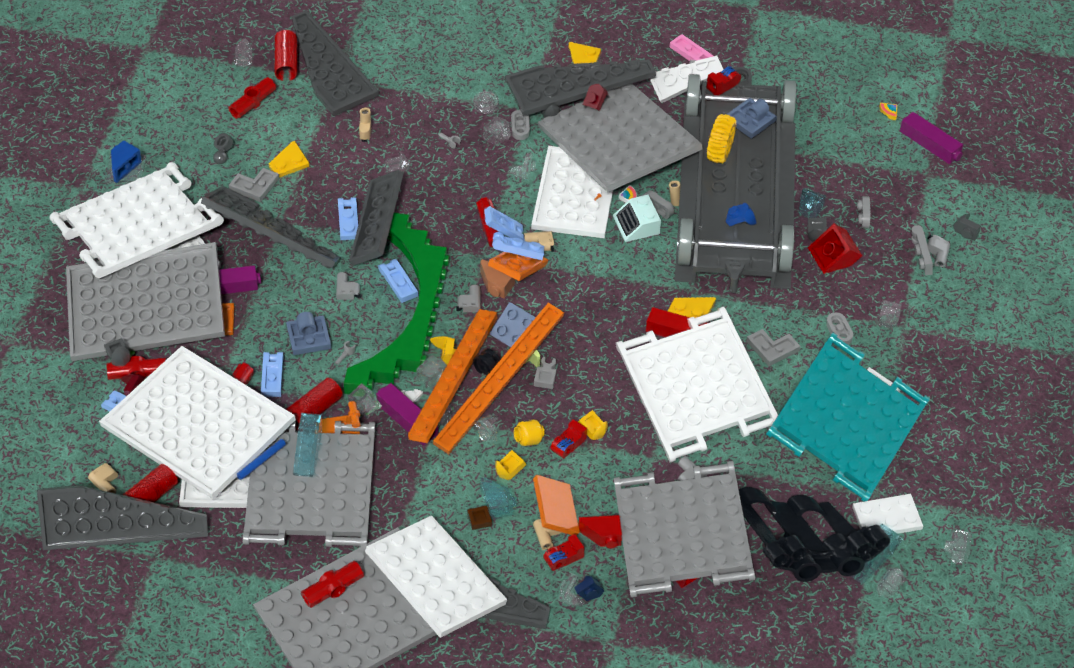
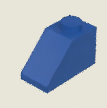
M124 140L111 150L114 182L118 183L141 163L140 149Z

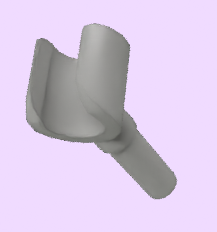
M439 133V136L446 140L451 148H456V143L460 145V137L452 136L450 138L443 133Z
M346 341L344 343V352L334 363L339 365L345 357L354 354L356 345L349 347L350 341Z

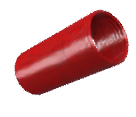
M282 30L275 35L274 69L276 78L281 81L284 78V70L282 69L284 66L290 68V80L295 79L297 76V36L290 30Z
M328 377L290 405L286 410L295 415V419L299 423L296 430H301L335 404L336 401L343 397V392L338 383Z
M160 464L123 495L155 502L176 486L178 479L168 466Z

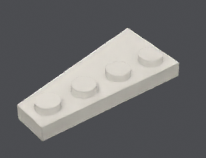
M713 56L687 65L684 63L670 69L669 67L663 68L661 71H657L656 76L651 77L650 81L662 103L687 92L689 74H699L701 85L702 81L707 82L708 74L712 72L717 74L724 69L718 57Z

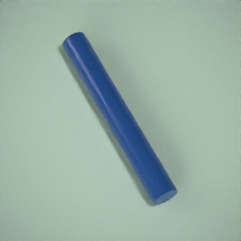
M280 439L237 473L238 479L242 480L283 448L286 445L285 441Z

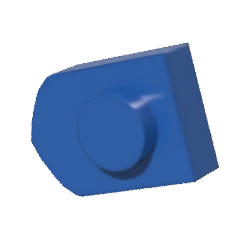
M747 203L729 208L726 223L729 226L744 221L750 225L756 224L754 212Z

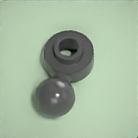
M226 133L219 134L214 141V146L218 151L213 155V160L217 164H224L227 161L228 157L225 152L233 145V139Z

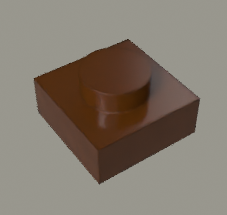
M487 505L467 509L472 530L492 526Z

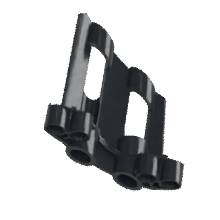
M753 487L738 489L743 516L766 546L763 547V553L775 568L791 571L798 581H812L820 573L836 571L843 576L856 575L863 570L866 562L875 558L890 543V538L880 525L864 526L856 531L829 502L818 503L815 499L805 495L792 496L788 499L787 503L769 500L759 489ZM763 503L784 530V536L776 539L751 504ZM807 511L819 512L835 531V534L830 535L822 543L804 520L802 514Z

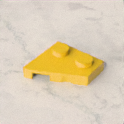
M569 42L568 47L573 64L594 63L598 61L601 54L600 48Z
M292 141L269 163L270 170L278 173L279 178L309 167L308 160L295 141Z
M674 298L668 311L690 318H697L711 312L716 303V298Z

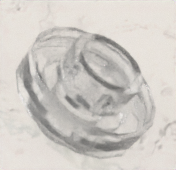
M489 91L477 93L473 99L474 109L483 114L493 113L499 107V97Z

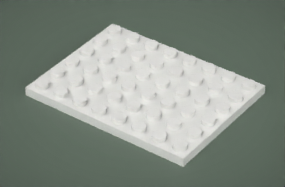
M181 346L99 422L101 427L158 464L168 466L175 475L214 499L237 477L239 471L256 459L296 419L294 414Z

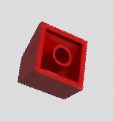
M835 223L808 247L823 274L850 267L863 256L848 231Z

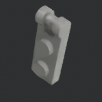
M919 225L913 226L912 243L916 244L914 245L916 256H920V259H918L920 270L924 269L925 275H933V263L923 228Z

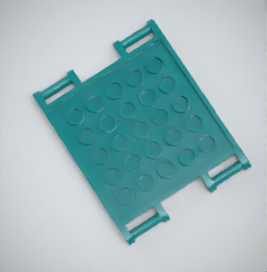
M832 332L766 435L770 438L774 437L794 451V454L800 457L804 449L811 452L837 470L832 481L835 483L839 482L861 497V501L865 502L871 497L874 489L930 398L926 395L922 396L902 382V379L898 376L889 386L859 365L865 353L862 351L858 352ZM832 343L855 359L852 360L831 346ZM899 388L901 391H903L904 393L918 401L919 404L917 405L916 403L908 399L906 396L898 392L896 389Z

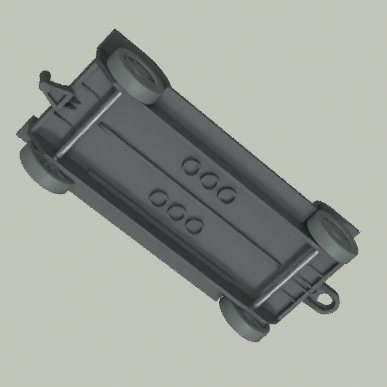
M736 67L734 69L739 74H744L746 80L739 82L735 87L721 95H714L706 88V81H702L700 90L699 74H689L687 96H685L683 128L702 143V150L682 158L675 281L695 283L696 272L728 274L730 278L729 291L736 293L738 290V280L741 275L770 277V288L791 289V268L794 249V114L796 81L784 80L781 95V86L752 85L751 71L745 67ZM749 98L757 101L759 98L764 99L769 106V111L776 115V121L752 139L736 128L732 148L727 160L723 164L708 160V141L717 116L728 114ZM747 203L754 212L756 224L750 225L744 221L729 226L726 223L729 208Z

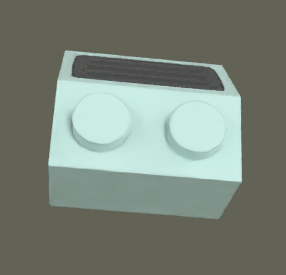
M649 195L631 198L613 214V218L625 242L660 234L661 219Z

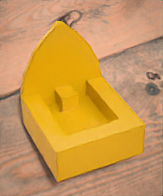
M447 336L430 338L434 346L442 349L440 365H448L456 351L453 348L455 338Z
M593 410L578 421V423L587 428V436L592 440L603 438L607 431V421L603 422Z
M513 450L500 461H495V469L498 476L505 480L512 479L526 466L525 461Z

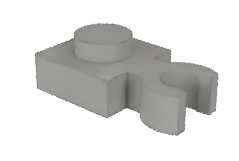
M545 357L541 359V367H537L535 374V387L553 389L556 378L555 358H553L550 364L545 362Z

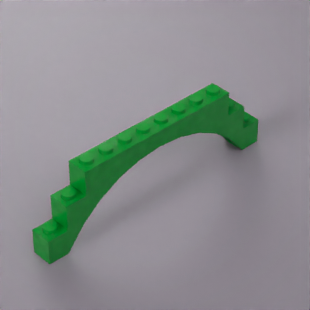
M393 213L387 239L399 248L411 263L419 282V302L413 318L394 342L372 358L347 368L344 379V394L367 397L369 390H373L374 382L392 383L394 385L395 379L400 377V370L420 373L422 366H426L427 355H425V352H429L430 340L428 338L433 336L434 326L431 325L432 322H436L437 311H435V308H439L440 297L438 295L443 293V283L441 282L446 279L447 269H445V266H449L450 255H447V247L431 245V239H428V231L412 229V222H409L408 214Z

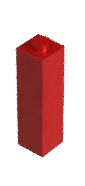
M652 307L646 321V332L653 331L656 335L669 337L690 330L687 320L690 317Z

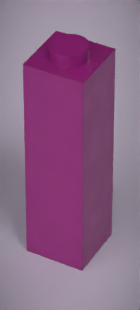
M915 112L910 113L901 121V133L949 165L954 161H959L962 157V143Z
M255 265L219 270L221 294L258 290V284H261L260 273H256Z
M392 383L381 388L376 393L377 405L409 433L421 409ZM438 425L429 441L438 435Z

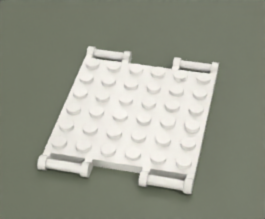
M174 162L168 163L166 168L138 178L131 183L122 185L96 198L89 199L61 213L53 212L50 215L51 222L59 227L66 240L80 236L90 250H82L79 256L82 261L90 266L96 278H102L220 226L224 218L213 209H207L205 205L201 204L202 198L195 205L187 198L182 191L190 188L191 181L183 176ZM174 175L179 183L175 184L169 176ZM205 211L211 219L207 220L201 212ZM67 220L73 229L68 228L63 221ZM97 258L103 267L99 266L94 259Z
M725 307L718 308V311L697 318H688L690 330L660 340L656 339L653 331L646 332V335L625 342H616L617 350L624 361L670 463L676 461V458L699 450L701 452L707 450L704 436L738 425L741 435L746 437L750 435L749 433L771 426L778 416ZM721 318V319H719V320H716V321H713V322H710V323H707V324L698 326V325H700V324H703V323H706V322H709V321H712V320ZM649 342L648 344H645V345H642V346H639V347H636V348H633V349H630V350H626V349H628V348H631V347H634V346H637V345H640V344ZM768 414L770 416L768 419L748 426L745 423ZM695 439L697 443L675 451L672 450V447Z

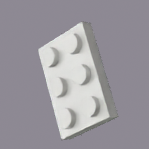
M911 494L853 503L852 508L860 529L864 526L880 525L887 535L923 529L922 521Z

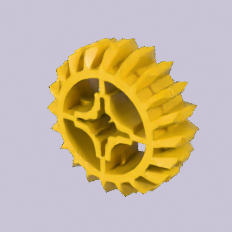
M727 114L717 116L708 141V160L722 164L727 160L736 131V119Z

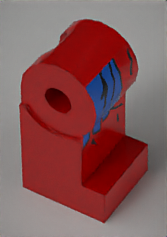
M728 66L722 72L708 74L706 88L714 95H721L735 87L740 82L741 75L731 66Z
M573 419L568 424V428L554 439L550 449L564 459L587 439V428Z
M573 534L568 537V541L548 549L544 553L543 559L550 569L555 571L584 558V546L578 537Z

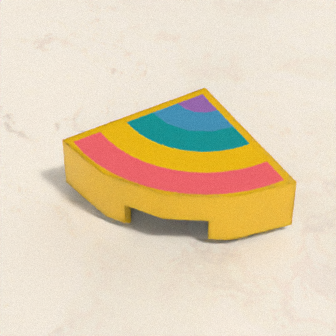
M879 104L881 113L889 119H897V104Z

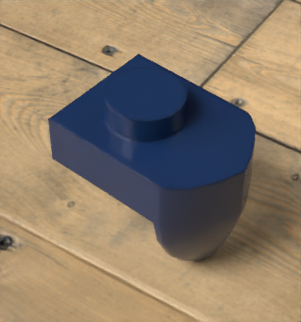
M585 576L583 582L574 587L577 594L586 601L599 598L604 592L600 582L592 576Z

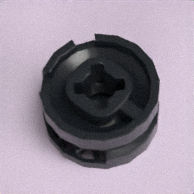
M487 348L473 359V364L477 372L480 374L484 373L487 376L501 359L493 350Z

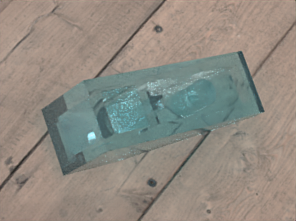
M301 413L293 469L294 476H314L322 434V415Z
M881 524L880 527L890 538L889 545L875 558L866 562L861 572L851 576L862 585L891 557L903 540L899 534L884 524Z

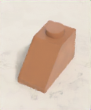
M482 259L480 261V273L487 291L494 297L505 298L515 285V279L488 266L489 262Z

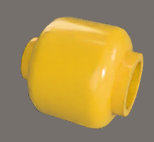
M535 419L520 421L514 428V438L522 446L539 444L545 433L543 426Z

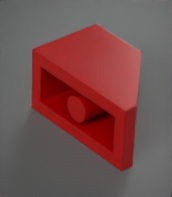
M619 515L579 517L578 526L580 533L597 545L607 548L621 546L622 532Z

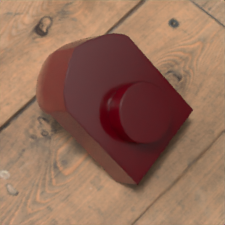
M591 85L582 105L600 111L605 97H608L609 94L602 85Z
M136 374L123 376L121 381L127 384L123 390L125 396L130 394L145 378Z

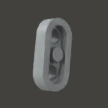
M516 110L511 114L512 136L515 139L525 140L530 135L529 115L523 116L520 110Z
M649 190L643 194L649 195L657 213L665 219L674 214L672 203L663 199L656 192Z
M862 196L861 200L857 202V211H861V213H858V224H861V228H869L870 197Z
M837 312L829 314L826 326L830 334L834 332L838 335L839 339L848 345L851 344L853 331L845 316Z

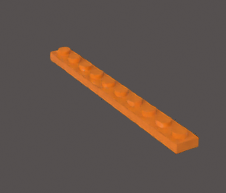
M549 302L436 436L433 440V445L448 455L452 452L563 318V311Z
M478 310L408 433L409 440L428 443L472 365L473 359L477 356L498 318L497 312Z

